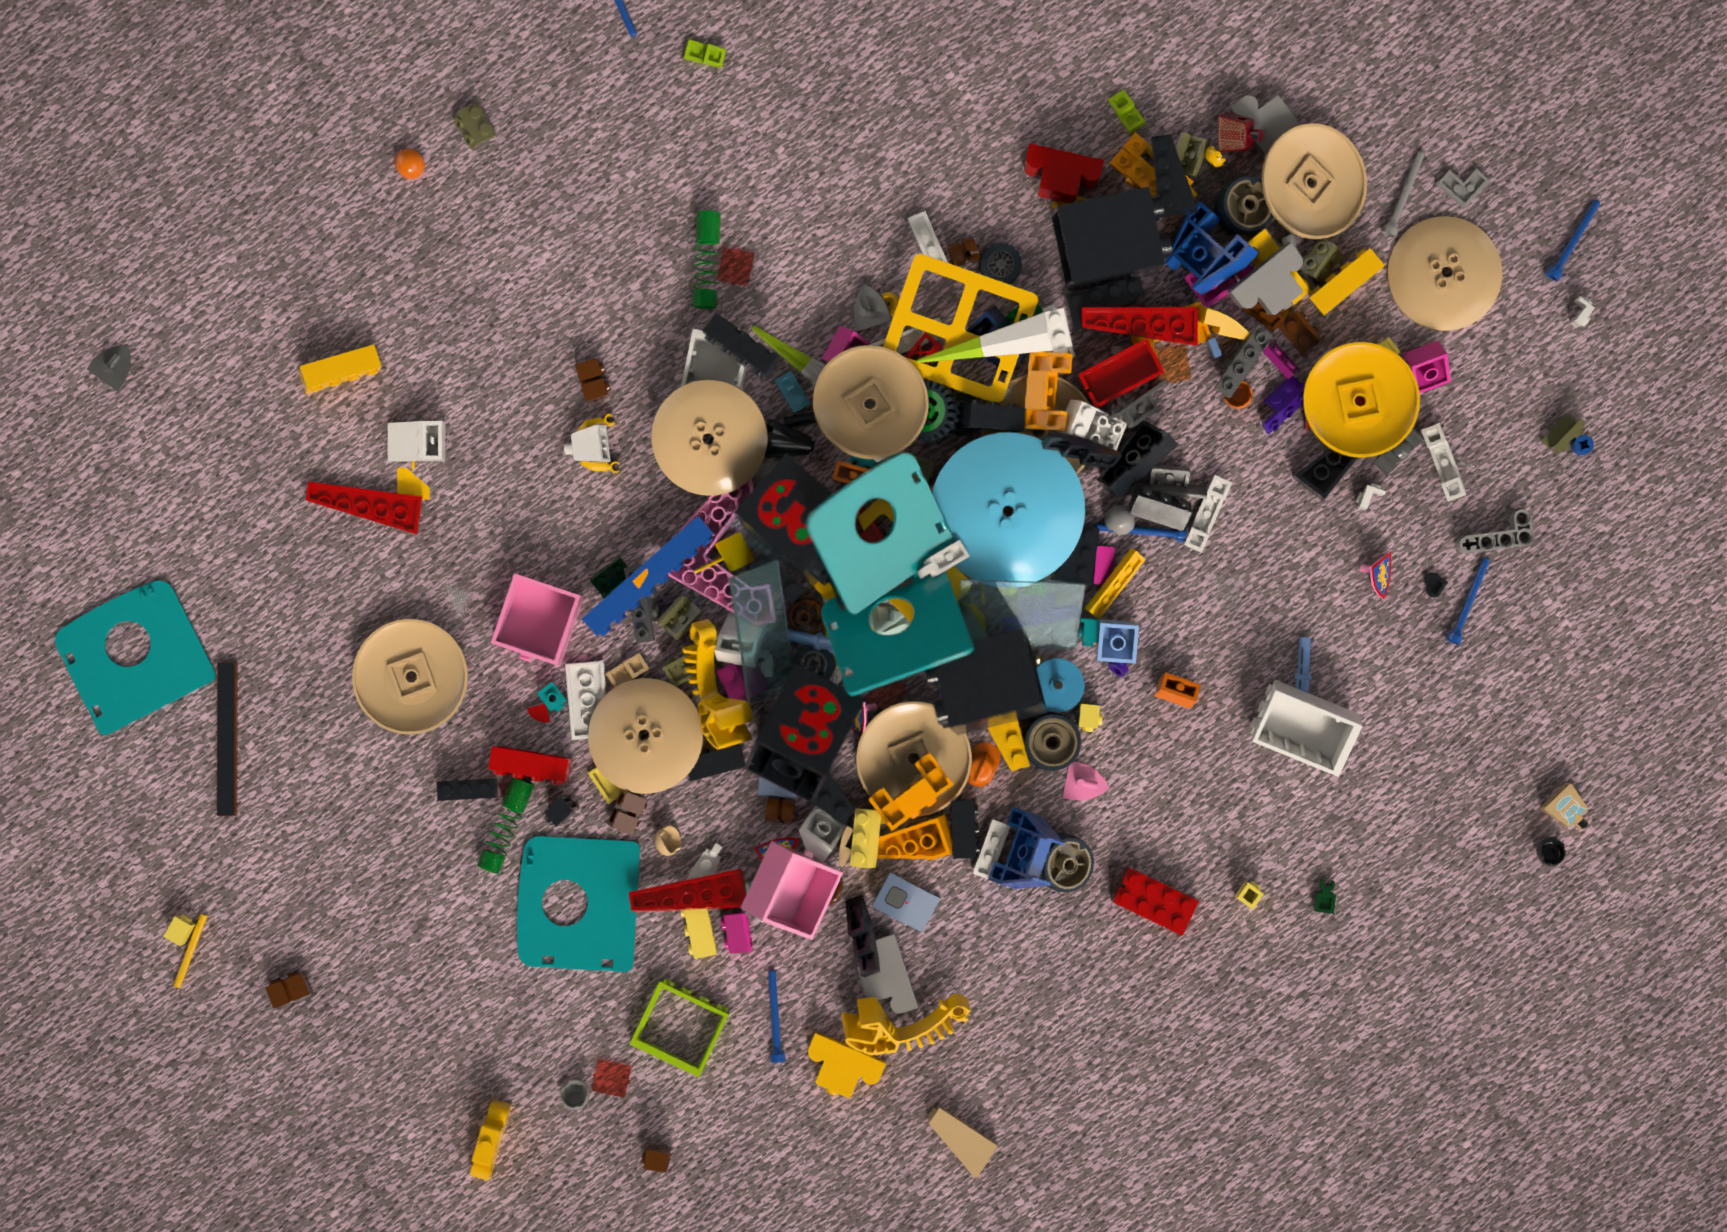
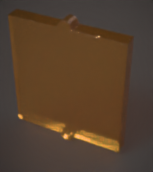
M1186 346L1178 348L1169 347L1166 350L1156 351L1157 358L1165 372L1159 375V380L1167 378V383L1174 382V384H1177L1179 381L1191 380Z

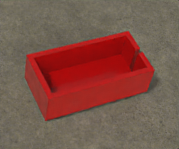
M1146 338L1078 375L1085 389H1091L1088 395L1095 408H1098L1165 372Z
M492 746L488 769L493 770L492 774L496 775L512 773L511 777L523 779L526 776H530L532 781L542 782L548 779L550 784L563 785L564 782L569 781L572 758L503 746Z
M1127 866L1120 881L1125 886L1123 888L1118 885L1111 901L1183 936L1199 901Z

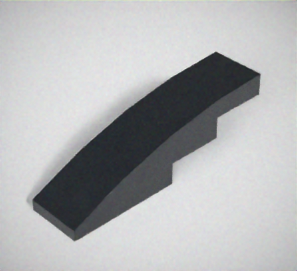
M1050 431L1041 443L1043 449L1060 451L1062 457L1078 458L1080 465L1113 468L1122 457L1120 452L1103 444L1065 433Z
M859 895L846 900L845 903L848 935L853 938L854 956L859 958L860 976L865 978L879 973L880 965L870 915L864 897Z

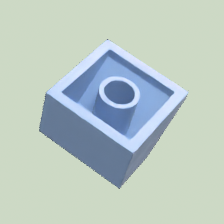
M1099 619L1097 661L1136 664L1138 622Z

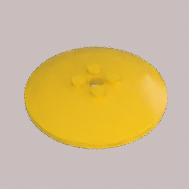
M1354 342L1334 348L1315 364L1305 383L1303 407L1310 428L1323 444L1335 452L1346 456L1366 458L1390 451L1408 436L1418 417L1420 393L1412 370L1399 355L1378 344ZM1357 396L1364 398V406L1356 405L1355 398Z

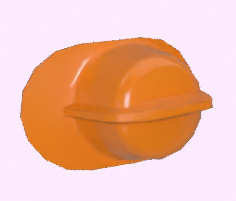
M989 742L979 743L971 751L972 765L967 781L971 785L981 787L990 783L999 766L1000 752Z

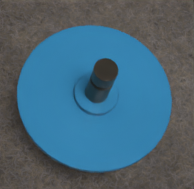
M1055 658L1047 660L1037 667L1048 711L1064 712L1077 705L1084 693V678L1076 665L1068 660Z

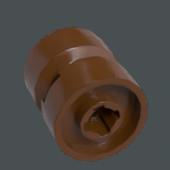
M973 236L962 239L961 243L956 241L947 245L949 256L955 266L961 267L966 264V261L972 263L980 260V254Z
M768 796L765 821L776 822L780 820L781 823L792 824L795 800L784 798L783 801H780L779 797Z

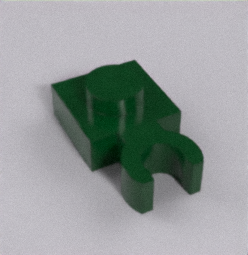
M1320 879L1319 886L1322 891L1315 894L1314 911L1334 914L1336 895L1331 894V891L1335 887V882L1331 880L1330 886L1325 887L1324 879Z

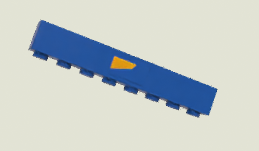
M697 516L586 614L582 620L597 637L600 635L604 637L612 630L610 628L615 622L619 624L626 618L625 613L629 609L633 611L641 604L639 600L644 596L648 598L652 595L657 584L663 585L670 578L668 575L673 570L675 572L679 571L684 566L682 563L687 558L691 560L699 553L697 549L701 545L707 546L713 540L712 536L714 533Z

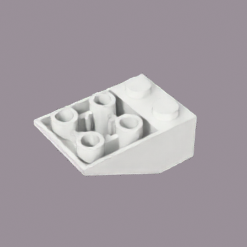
M1070 399L1066 412H1068L1066 431L1057 432L1086 438L1117 450L1127 423L1117 418L1108 420L1107 416L1109 414L1083 401Z
M413 421L388 423V461H445V422Z
M730 611L719 633L717 646L714 650L717 661L754 668L766 624L754 625Z

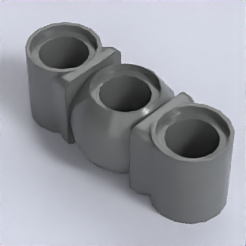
M1413 427L1400 444L1390 451L1379 455L1373 463L1387 476L1424 440V437Z

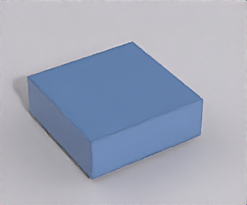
M1209 339L1206 345L1214 360L1219 358L1222 353L1216 339Z

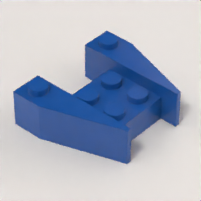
M1199 201L1196 204L1198 213L1186 216L1172 246V255L1167 256L1165 263L1175 271L1183 264L1198 278L1191 287L1203 295L1246 268L1258 252L1238 234L1225 249L1209 235V232L1220 221V218Z
M1012 807L1006 825L1016 828L1017 832L1006 864L994 861L988 880L1014 889L1051 886V882L1041 879L1040 875L1050 850L1051 842L1063 846L1065 842L1041 816Z

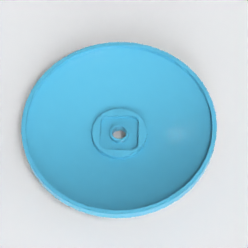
M1013 432L989 434L961 447L941 469L934 484L932 495L941 511L947 528H949L954 543L960 540L970 556L955 565L959 571L981 583L998 587L1027 585L1053 573L1068 559L1075 549L1082 533L1085 519V500L1081 483L1067 459L1062 457L1061 453L1057 450L1043 449L1042 440L1030 435ZM1007 505L1012 506L1014 509L1011 516H1005L1002 512L1003 508ZM940 522L935 524L937 531H941Z

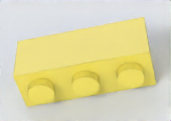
M855 808L850 866L876 868L881 816L876 809Z
M709 909L680 910L682 918H686L687 925H684L685 935L690 937L691 943L688 944L689 954L693 955L694 959L717 955L718 951Z

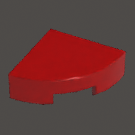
M545 704L527 708L528 713L533 719L539 722H551Z

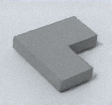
M1475 168L1462 181L1449 169L1438 180L1436 185L1461 208L1465 209L1489 183L1490 179Z

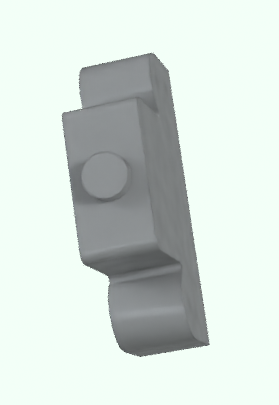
M1246 95L1228 109L1229 113L1254 119V129L1263 130L1262 140H1254V147L1264 160L1270 147L1279 136L1289 129L1300 125L1294 116L1295 112L1289 105L1286 106L1279 96H1276L1258 109L1257 99L1254 96Z
M1285 243L1226 292L1236 305L1241 308H1252L1258 301L1268 314L1276 315L1282 309L1286 310L1293 305L1292 301L1303 292L1302 288L1290 274V272L1298 271L1302 267L1303 259L1292 243Z
M891 933L875 939L880 972L864 978L860 976L858 965L857 971L860 979L857 982L860 991L864 990L866 998L876 997L878 1001L891 997L890 1005L896 1013H904L918 1008L895 934Z

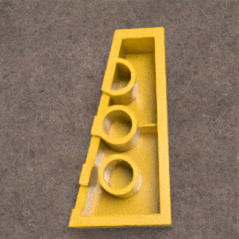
M1266 229L1248 242L1258 252L1252 260L1256 267L1279 249ZM1298 271L1290 272V274L1302 288L1303 292L1292 301L1293 305L1311 291L1309 289L1310 285L1304 278L1300 277L1297 273Z
M1363 248L1355 255L1357 259L1354 262H1346L1340 267L1342 271L1337 276L1333 273L1325 280L1327 282L1326 285L1322 288L1318 285L1310 292L1312 295L1309 298L1323 316L1385 266L1371 248L1367 251Z
M370 345L301 365L299 367V376L305 394H309L327 387L338 386L348 380L349 382L358 380L360 376L366 374L367 376L375 375L381 369V363L375 345Z
M1018 720L987 728L1010 771L1030 766Z

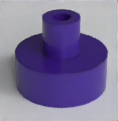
M1110 662L1108 665L1109 669L1119 677H1124L1129 670L1126 665L1127 663Z

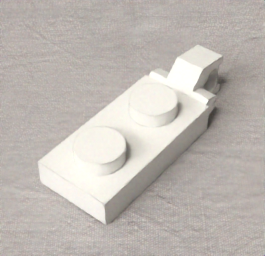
M958 540L923 562L925 567L917 571L920 578L928 574L934 577L970 556L962 542Z
M716 842L712 850L706 849L686 880L712 875L722 858L718 856V853L723 846Z

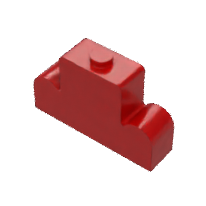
M1029 143L1024 171L1031 177L1041 175L1037 194L1039 197L1051 199L1053 202L1071 204L1075 203L1079 184L1085 189L1097 187L1104 160Z

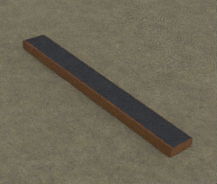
M217 662V816H238V662Z

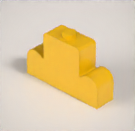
M815 1031L808 1049L810 1059L816 1062L823 1060L816 1077V1084L826 1088V1092L834 1096L838 1093L850 1098L859 1077H862L866 1084L873 1085L877 1083L886 1066V1061L873 1055L865 1054L863 1051L860 1052L843 1042Z
M497 1099L492 1100L486 1121L482 1124L472 1158L473 1165L470 1176L487 1181L491 1179L511 1111V1103Z

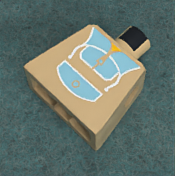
M1565 783L1540 807L1541 810L1564 827L1569 828L1575 824L1579 830H1582L1589 824L1582 816L1588 810V807L1571 783Z

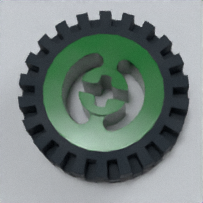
M925 381L928 400L934 399L937 402V405L928 402L929 407L926 420L935 421L930 425L924 424L916 439L926 442H938V440H944V436H950L952 434L950 430L956 429L954 422H959V418H956V415L960 414V410H957L960 403L955 401L957 396L952 394L953 391L947 388V386Z

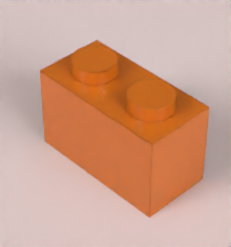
M1165 672L1158 679L1154 696L1190 709L1197 702L1201 684Z

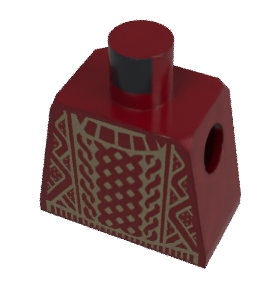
M1229 112L1218 116V152L1246 150L1254 145V140H1262L1263 130L1254 129V119Z

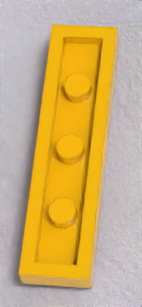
M1131 548L1085 609L1099 620L1146 559Z

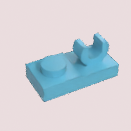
M791 371L775 380L794 414L811 404Z

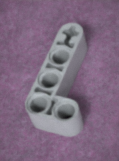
M1525 509L1514 511L1510 515L1511 530L1461 537L1456 542V549L1462 554L1529 545L1534 539L1531 515ZM1520 513L1524 516L1523 523L1517 521V514ZM1521 532L1527 536L1525 542H1521L1519 539ZM1502 535H1505L1508 539L1506 545L1500 542ZM1483 537L1489 541V545L1486 548L1481 544ZM1475 542V545L1466 548L1463 547L1462 543Z

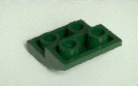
M620 556L589 578L603 599L626 580L624 568L628 566Z

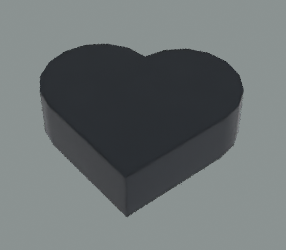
M1428 573L1424 577V584L1427 586L1426 594L1431 598L1438 597L1448 581L1435 573Z

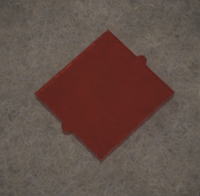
M724 247L717 280L731 283V285L748 286L754 253L741 251L740 248L735 250Z
M895 680L868 691L864 702L868 704L875 703L877 710L883 711L892 705L898 704L907 685Z
M599 1059L596 1073L593 1074L595 1079L592 1091L625 1098L627 1086L630 1084L629 1077L632 1066Z

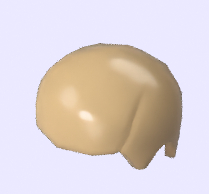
M668 825L656 832L654 843L660 854L670 856L681 849V837L676 827Z

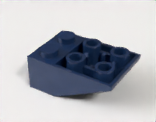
M994 306L980 316L966 331L982 336L1011 324L1000 310ZM1020 353L1016 364L1028 353ZM988 356V357H985L987 360H989V361H990L991 363H993L995 366H997V367L999 366V364H1000V358H999V357H996V356Z

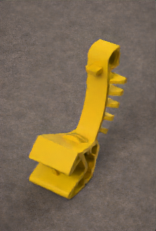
M709 619L692 623L690 638L696 644L684 647L682 652L692 654L684 657L685 663H696V665L687 667L685 670L687 673H696L697 676L688 680L689 684H698V689L693 690L692 693L693 695L700 694L701 700L698 704V713L702 733L717 750L752 740V735L745 725L747 722L754 721L749 702L725 698L717 690L714 672V650L717 646L715 626Z
M956 993L949 996L945 1001L940 998L938 1001L939 1007L931 1014L916 1023L898 1028L892 1024L876 997L858 999L859 1015L848 1012L841 1014L845 1041L852 1048L860 1052L864 1051L865 1054L881 1055L885 1052L886 1054L896 1053L900 1043L906 1042L907 1050L910 1051L912 1050L911 1040L915 1039L919 1048L924 1047L922 1036L925 1034L932 1045L935 1044L933 1029L939 1039L943 1040L945 1038L944 1028L948 1034L951 1035L953 1033L951 1018L958 1022L969 1020L968 1013L971 1012L969 1000L962 994Z

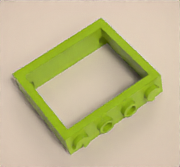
M669 979L660 980L629 1045L696 1077H700L730 1012L727 1011V1007L717 1003L715 1006L709 1003L710 999L707 997L692 995L693 991L688 988L682 987L680 989L675 987L676 983ZM663 988L722 1016L699 1065L639 1038Z

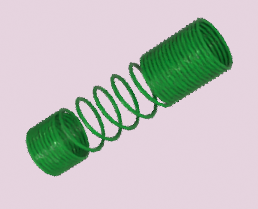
M697 211L696 242L699 244L695 248L704 253L695 255V258L703 263H698L694 266L695 269L702 271V273L695 274L694 278L703 282L693 286L695 288L693 290L692 305L694 308H717V291L713 289H699L695 286L718 283L696 277L702 274H718V272L702 270L696 267L702 264H719V262L706 261L696 257L703 254H719V252L697 248V246L704 244H720L721 213L718 211Z
M512 777L501 806L520 817H512L497 813V815L510 821L517 827L494 822V825L506 830L513 836L490 832V834L500 838L509 845L486 841V843L499 849L505 855L484 849L476 864L479 868L499 874L505 861L504 856H507V853L497 846L510 847V843L502 837H515L511 831L504 827L518 828V825L508 818L522 819L519 813H524L535 784L524 779Z

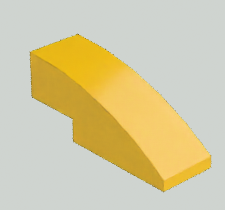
M1199 306L1198 321L1212 325L1211 331L1216 334L1247 340L1250 336L1249 332L1231 317L1210 307Z

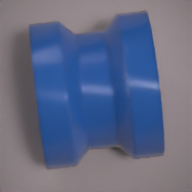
M1587 435L1574 438L1571 443V449L1577 455L1587 454L1594 447L1592 438Z

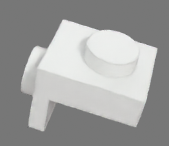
M1579 296L1573 302L1582 309L1570 323L1575 328L1581 325L1584 327L1591 319L1589 315L1595 309L1588 298Z
M1373 483L1364 486L1363 492H1359L1356 498L1357 508L1366 510L1373 493L1383 496L1386 491L1381 490V486Z

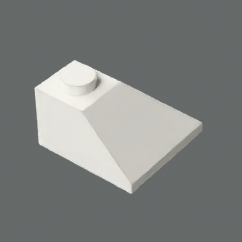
M815 805L799 829L806 850L814 853V857L824 862L844 833L847 825H843Z

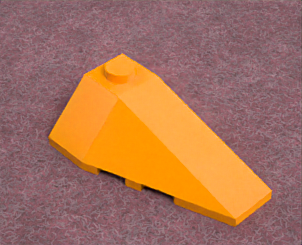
M945 814L880 836L877 859L935 860L952 854L951 830Z

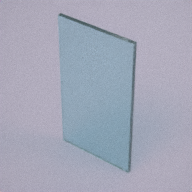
M773 560L729 578L747 702H753L783 688L793 669L778 560Z
M961 579L958 606L971 641L1023 628L1029 637L1031 648L1076 649L1085 583Z

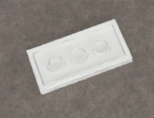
M604 660L565 663L571 740L588 739L589 724L593 712L601 699L607 694Z

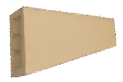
M940 1105L937 1109L933 1107L928 1115V1118H930L928 1121L929 1125L968 1171L977 1178L997 1148V1143Z

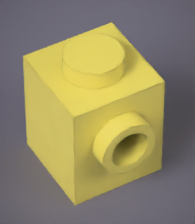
M1079 704L1077 727H1082V731L1093 732V728L1098 729V725H1102L1103 714L1099 713L1100 706Z
M1245 881L1234 897L1253 910L1264 894L1259 891L1261 887L1255 882L1251 881V883Z
M185 914L174 916L163 937L179 946L184 945L196 924L192 922L191 917Z

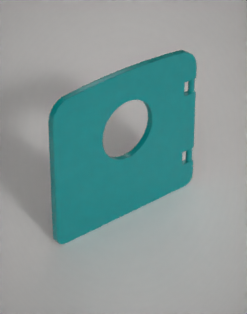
M908 453L894 455L847 484L812 511L806 525L808 533L846 609L853 614L859 613L925 567L923 562L929 557L954 543L949 528H947L943 520L941 511L920 471L916 459ZM915 472L919 478L917 482H914L911 476ZM883 498L889 502L893 509V526L882 540L874 543L864 542L859 538L855 530L856 513L867 500ZM938 522H940L942 530L939 532L935 526Z
M946 571L934 577L928 574L923 578H920L916 572L856 614L848 612L840 595L827 601L821 610V616L845 689L849 695L860 694L967 655L973 650L971 638ZM889 599H902L910 603L914 609V617L910 625L903 631L892 635H883L871 628L869 623L870 615L880 603ZM836 622L838 628L831 630L830 624ZM851 669L853 675L847 677L845 670Z
M165 581L151 582L100 605L60 629L55 637L56 648L87 710L93 718L97 730L102 735L111 734L213 682L216 678V672L176 592ZM125 621L140 624L145 628L150 637V651L147 657L140 664L132 667H123L111 660L106 651V638L109 631L115 625ZM70 652H72L76 660L73 664H70L66 656ZM96 705L99 706L103 714L99 717L96 716L92 708Z
M537 836L528 840L523 851L517 908V946L521 962L531 967L628 972L633 968L637 912L631 911L628 892L638 890L640 846L637 842ZM560 880H569L580 885L585 891L588 900L587 911L583 918L569 926L557 925L550 921L542 907V899L546 889L554 882ZM543 956H554V963L542 962ZM602 959L613 960V966H602Z

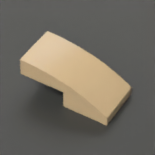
M638 653L605 675L613 688L638 677L649 670V667L640 653Z
M847 825L843 833L839 849V865L842 867L845 866L851 855V848L847 846L853 834V827Z

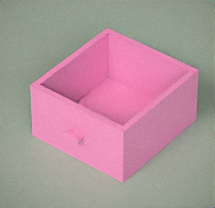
M514 573L491 643L521 653L519 658L529 662L530 658L533 657L561 666L584 597Z
M771 841L741 909L765 923L812 940L843 873L813 858L814 853L805 850L803 854Z

